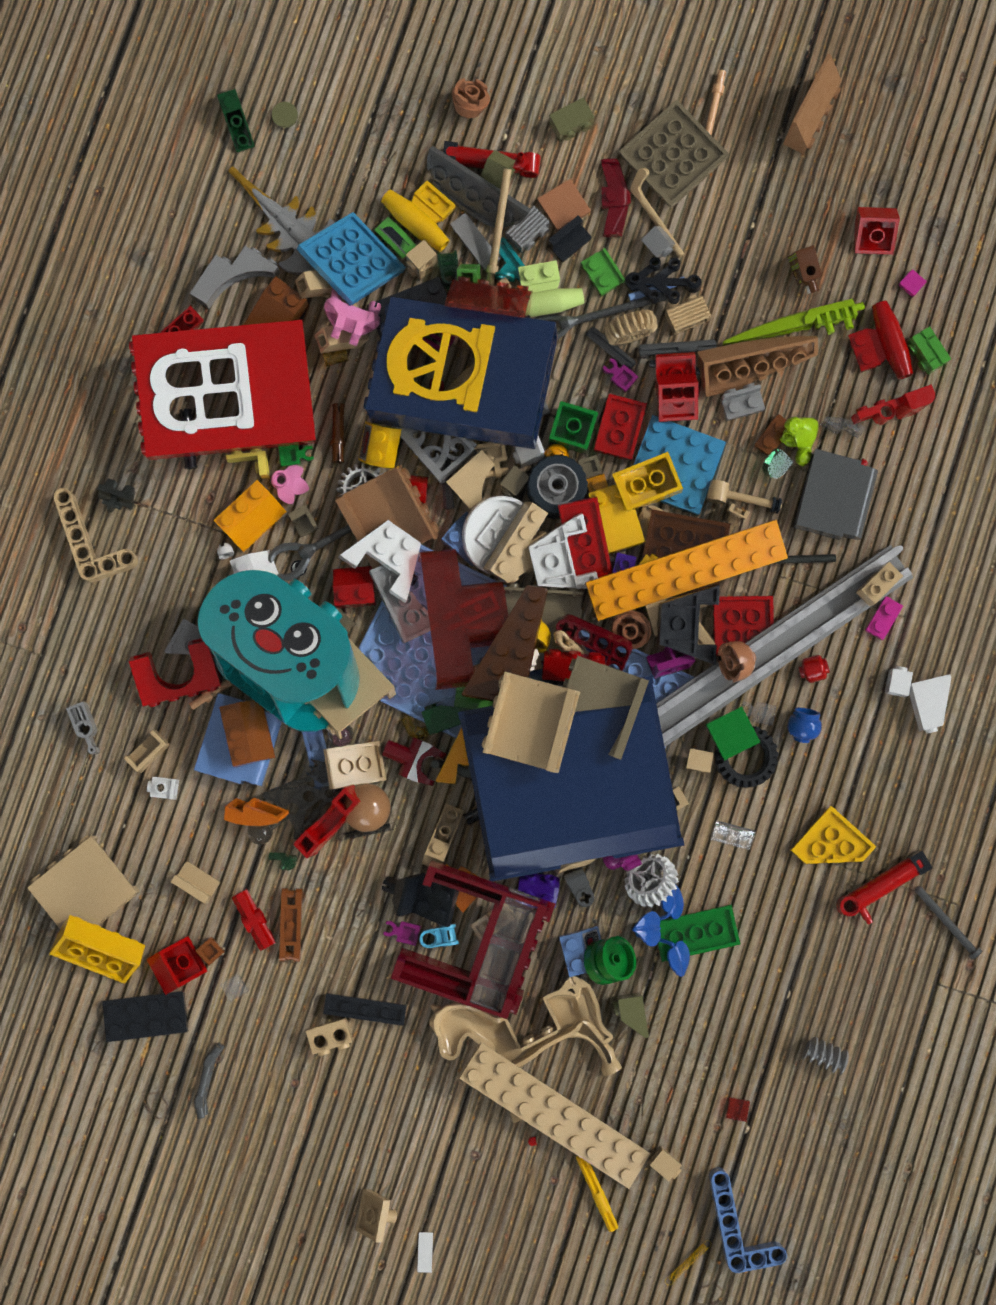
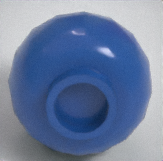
M800 707L794 709L793 714L788 719L787 728L789 733L794 736L795 741L809 743L810 740H814L819 736L822 729L820 712Z

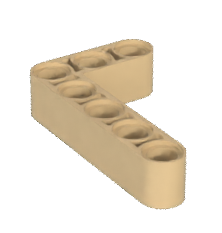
M66 488L56 490L54 501L79 575L84 580L91 583L131 570L138 565L137 555L129 549H123L96 559L75 495ZM68 494V501L61 503V497ZM74 512V520L67 521V516ZM81 531L80 539L74 540V533ZM87 549V556L81 559L80 552ZM131 555L132 561L124 564V557ZM112 561V569L106 571L105 564ZM89 568L94 569V574L91 577L86 576V571Z

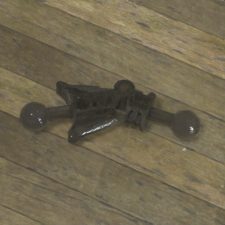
M348 725L341 731V739L336 735L332 736L328 732V738L331 742L329 748L348 745L353 739L352 727ZM311 758L315 764L309 765L312 772H306L305 778L295 779L263 792L262 797L265 800L273 801L279 807L288 810V804L296 803L298 810L293 813L289 812L279 823L249 826L247 835L253 843L261 845L269 842L273 835V829L287 819L291 821L294 828V839L297 840L322 813L321 810L324 806L334 800L340 788L331 789L333 791L332 794L328 795L325 793L327 789H330L325 760ZM312 779L323 784L321 788L311 784L300 785L305 782H311ZM305 791H312L315 797L312 800H306L303 797ZM320 799H323L318 808L315 807L305 819L306 810Z

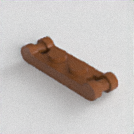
M282 888L279 961L286 962V960L300 962L302 888H296V890ZM288 898H295V904H288ZM287 946H294V952L287 951Z

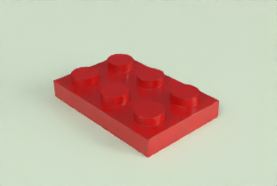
M609 393L594 451L632 461L647 403Z

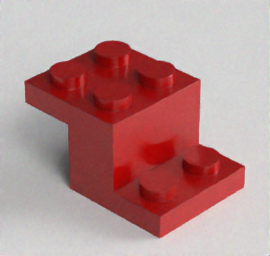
M695 352L656 354L655 385L659 422L698 420V380L696 377Z

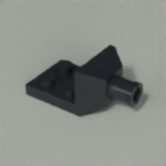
M423 872L405 877L399 881L390 876L385 878L383 884L388 887L382 886V891L393 894L392 902L397 916L400 917L414 913L444 927L451 925L459 893L458 890L432 882L431 887L422 885L426 876Z

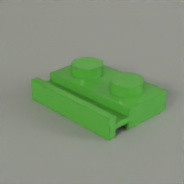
M605 248L581 262L582 268L601 297L617 288L620 284L625 283V278Z

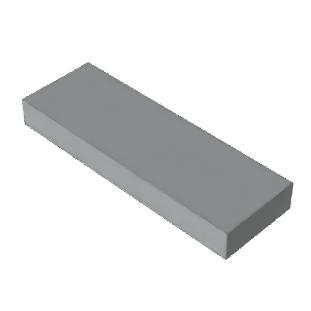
M464 213L450 223V227L485 272L487 264L490 262L492 247L469 216Z

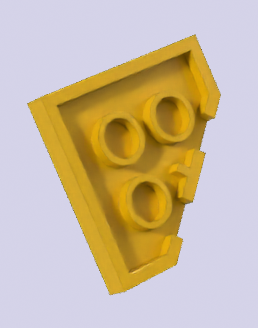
M829 806L790 851L805 864L863 862L877 846L835 808Z

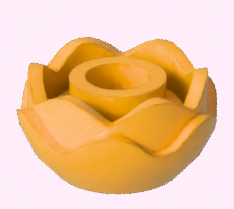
M560 444L550 445L544 453L545 457L554 455L569 457L568 450Z

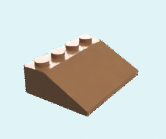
M827 54L783 143L802 154L805 153L807 148H812L816 140L813 138L815 131L820 132L824 124L821 120L824 115L828 116L833 106L830 104L832 98L837 99L841 88L838 87L841 78L830 54Z

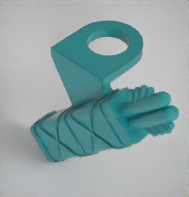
M502 237L499 254L506 264L500 271L495 272V279L501 280L506 277L509 282H515L517 278L520 282L518 267L525 265L507 239Z

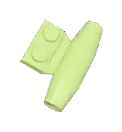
M557 260L518 267L521 288L526 295L504 302L507 315L515 312L530 315L531 318L559 313L583 305L584 295L582 288H558L560 275Z

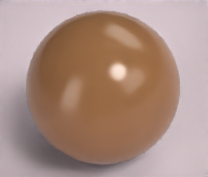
M374 784L356 785L355 793L361 802L350 812L346 822L357 831H375L382 827L389 818L391 810L390 800L385 791ZM346 796L344 804L348 808L353 802Z

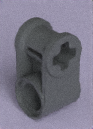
M580 867L564 875L578 904L582 907L592 905L594 894L583 868ZM582 892L591 895L589 903L586 904L584 901H580L579 898L582 897Z

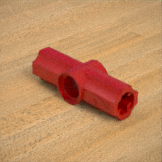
M248 889L233 896L232 900L242 916L241 921L247 932L251 933L259 950L262 951L276 943L267 926V920L259 907L257 908Z

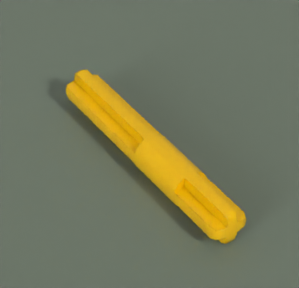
M576 1156L608 1231L617 1230L618 1224L591 1164Z

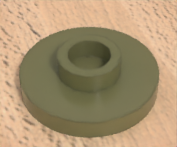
M280 102L272 110V119L277 126L289 128L296 123L298 112L293 104Z

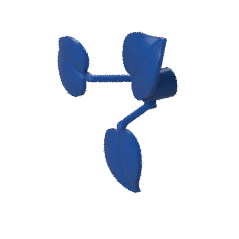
M676 885L677 889L671 891L673 896L668 895L666 897L667 902L661 901L662 909L666 912L665 915L659 917L654 911L647 912L638 920L632 930L638 938H641L650 947L656 946L658 942L670 945L671 948L667 952L668 963L676 975L683 977L690 960L687 945L683 941H677L674 944L671 941L662 939L660 933L661 920L669 916L674 920L678 919L683 912V896Z

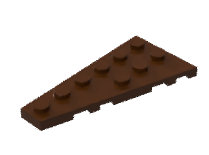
M526 586L462 692L463 697L494 701L495 696L499 694V679L502 675L504 676V672L529 678L547 597V588Z

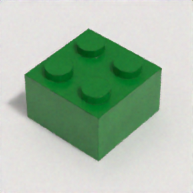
M560 401L548 443L560 444L565 446L566 449L586 454L598 412Z

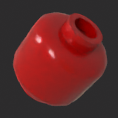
M821 655L804 658L802 666L799 667L801 678H806L809 683L825 680L827 674L830 673L827 660L822 658Z

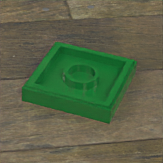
M743 707L706 724L724 761L760 743Z

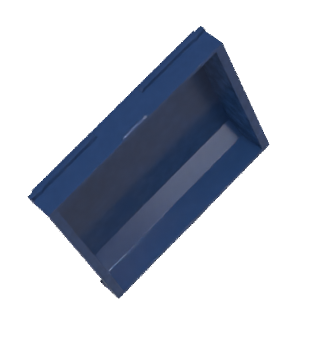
M652 675L640 677L649 680L622 759H617L608 754L625 724L631 705L575 712L559 773L483 753L482 742L484 737L488 735L489 728L487 724L489 717L493 716L495 709L493 706L458 712L487 857L490 881L560 869L561 865L601 857L613 856L614 858L684 846L654 694Z

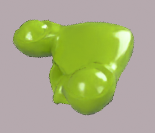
M791 417L784 423L785 430L780 441L788 447L798 448L795 461L803 467L811 460L812 446L818 433V421L811 417Z

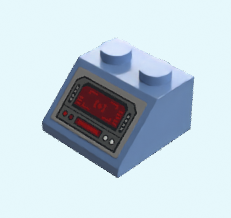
M598 926L559 936L569 977L587 973L584 965V953L588 945L594 941L601 940Z

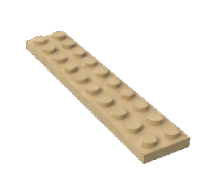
M481 1042L458 1077L628 1189H630L651 1154Z

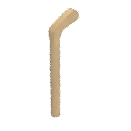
M640 168L634 177L630 190L656 226H661L675 242L672 249L676 256L681 258L685 253L642 192L641 186L649 175V170L647 168Z

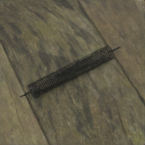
M390 823L384 824L380 828L389 827ZM390 828L385 830L347 836L344 838V840L391 831L392 829ZM355 830V831H351V832H349V833H344V835H346V834H351V833H356V832H361V831Z

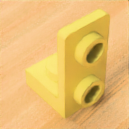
M252 449L250 453L233 451L230 452L231 455H226L228 463L258 460V462H255L256 474L259 473L262 479L270 478L268 455L262 449Z

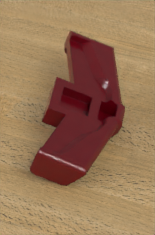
M601 159L600 164L607 187H601L602 209H609L603 237H622L628 207L631 204V194L627 189L620 162L617 159Z

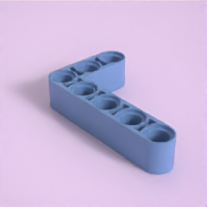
M720 1167L713 1168L709 1173V1181L725 1261L729 1269L734 1273H742L783 1264L787 1259V1253L779 1242L773 1241L743 1247L730 1178L724 1169ZM718 1174L724 1175V1180L721 1183L714 1182V1178ZM721 1195H728L726 1203L721 1204L718 1202ZM730 1215L733 1217L731 1223H723L725 1216ZM731 1236L737 1237L733 1245L727 1244V1239ZM780 1249L781 1254L778 1257H772L773 1250ZM760 1253V1259L752 1261L751 1257L753 1254ZM734 1257L741 1258L738 1265H731V1260Z

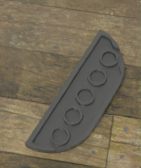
M432 146L427 155V169L434 182L432 183L434 187L457 207L480 222L495 228L501 190ZM508 195L503 228L519 224L529 214L531 209Z

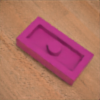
M887 596L884 597L865 631L880 640H884L903 605Z

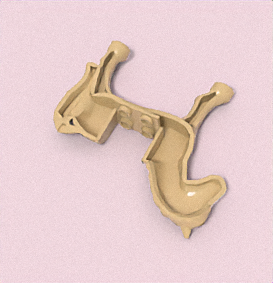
M575 976L570 977L559 991L543 997L556 1026L548 1025L541 1029L540 1034L536 1036L530 1034L524 1037L522 1043L519 1042L508 1019L494 1016L456 1001L442 1007L435 1004L430 1005L434 1013L430 1017L429 1023L433 1032L438 1037L439 1052L447 1060H455L460 1055L462 1043L469 1036L476 1043L480 1044L481 1042L522 1069L526 1063L555 1043L567 1038H582L591 1043L602 1059L601 1071L604 1077L612 1075L622 1068L620 1062L615 1057L614 1049L608 1044L613 1039V1035L603 1025L600 1005L590 984ZM573 989L575 991V994L568 990ZM510 1112V1116L513 1123L522 1120L521 1118Z

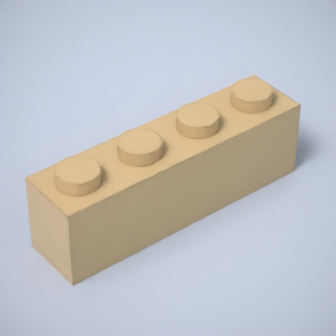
M525 501L483 569L497 579L507 581L548 513L533 502Z

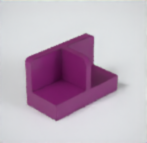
M665 647L662 652L646 657L654 679L689 669L695 662L694 657Z

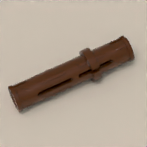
M338 403L332 404L333 423L332 440L330 441V446H332L331 463L336 464L338 456V464H343L344 446H346V441L344 440L345 404L340 403L338 411Z

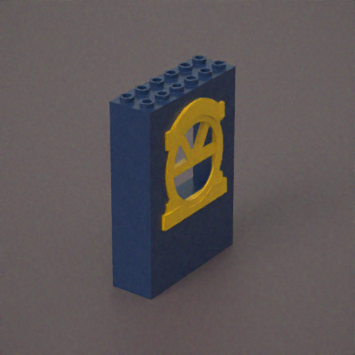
M391 297L389 304L387 303L385 306L386 320L381 324L382 338L381 341L378 340L376 352L378 355L372 364V371L374 373L373 378H370L368 382L369 395L364 399V409H366L367 416H369L371 422L535 449L558 341L556 322ZM434 333H442L439 353L427 344L423 337ZM455 335L463 339L472 349L475 357L474 370L470 378L461 386L449 391H439L450 337ZM413 345H417L437 361L411 371L407 368V357ZM435 371L430 390L414 381L415 377Z

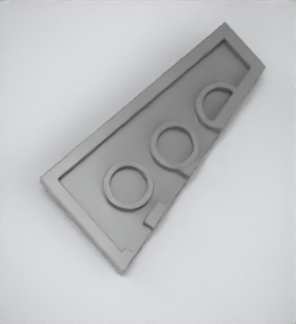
M383 565L369 571L403 644L440 627L429 615L425 607L419 603L412 591L410 592L409 590L405 603L388 592L398 578V575Z

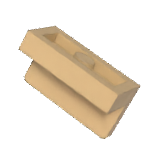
M185 862L178 875H175L171 880V883L204 904L209 902L220 884L218 880L190 862Z

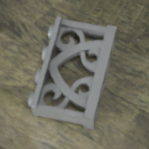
M395 427L402 429L400 438L441 485L477 453L475 450L477 445L472 439L461 437L452 439V436L444 435L443 449L438 446H428L421 449L425 441V431H421L420 438H414V433H419L417 430ZM458 443L464 446V453L461 456L449 454L450 450L453 452L460 451L455 449V445ZM433 450L441 453L440 455L436 453V457L434 458L430 456V453ZM447 458L454 461L444 471H441Z

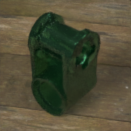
M457 250L442 254L437 252L443 287L447 290H454L458 286ZM447 276H453L455 278L453 281L445 280Z

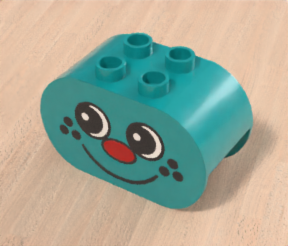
M246 570L232 574L221 580L211 589L202 603L198 616L199 633L204 643L211 649L217 669L226 680L290 728L303 732L325 729L329 723L322 716L318 718L313 713L316 709L309 702L322 697L337 685L343 704L348 709L356 697L360 682L359 669L347 635L348 632L339 622L343 617L342 614L327 601L318 606L308 599L312 595L310 590L295 578L286 583L277 575L261 570Z

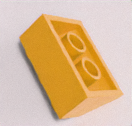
M256 480L218 515L214 522L245 552L287 511Z

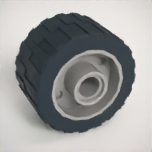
M554 455L545 457V459L537 462V465L532 468L531 474H529L527 496L530 502H533L548 513L546 517L560 519L558 504L585 499L588 487L586 473L581 465L574 459L568 458V456ZM559 485L562 489L556 490L553 486Z

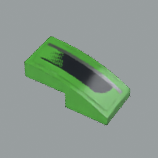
M388 216L374 229L386 245H389L401 259L405 258L406 254L417 246Z

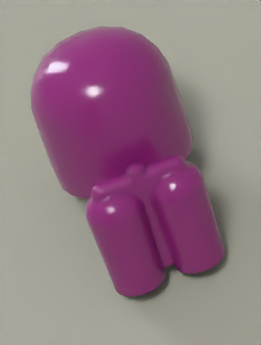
M637 854L614 858L613 856L602 857L605 866L611 870L623 867L624 870L630 871L642 864Z

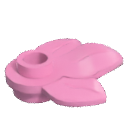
M292 465L285 470H278L272 474L271 484L277 489L278 497L283 502L293 504L295 495H301L309 491L308 484L301 478L304 468ZM283 477L285 479V481L282 484H279L277 482L278 478Z

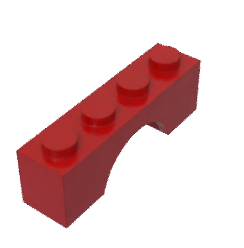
M355 785L345 787L334 798L327 812L316 823L305 830L293 843L306 859L316 855L345 824L350 812L361 802L355 793ZM346 796L353 802L348 808L344 804Z

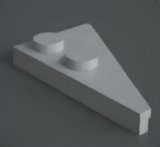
M183 618L164 652L190 655L188 649L189 641L201 638L198 626Z

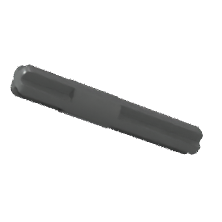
M713 339L639 345V355L696 353L716 348V341Z

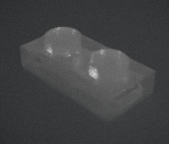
M716 820L710 840L750 850L755 837V830Z

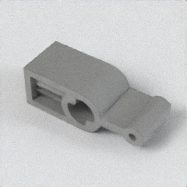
M80 702L66 708L76 735L80 738H85L88 752L92 755L99 754L100 749L96 746L93 739L97 733V727L88 703ZM84 726L90 728L88 734L82 732Z

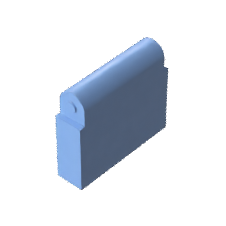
M218 693L194 770L238 784H243L246 781L252 785L262 786L270 759L233 767L219 709L221 706L243 702V700ZM264 708L274 749L282 721L271 713L266 712Z

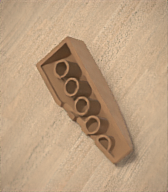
M818 337L768 338L698 351V368L705 396L722 394L734 388L736 390L743 389V386L756 380L762 381L766 379V376L769 374L784 371V368L791 364L797 365L817 356Z

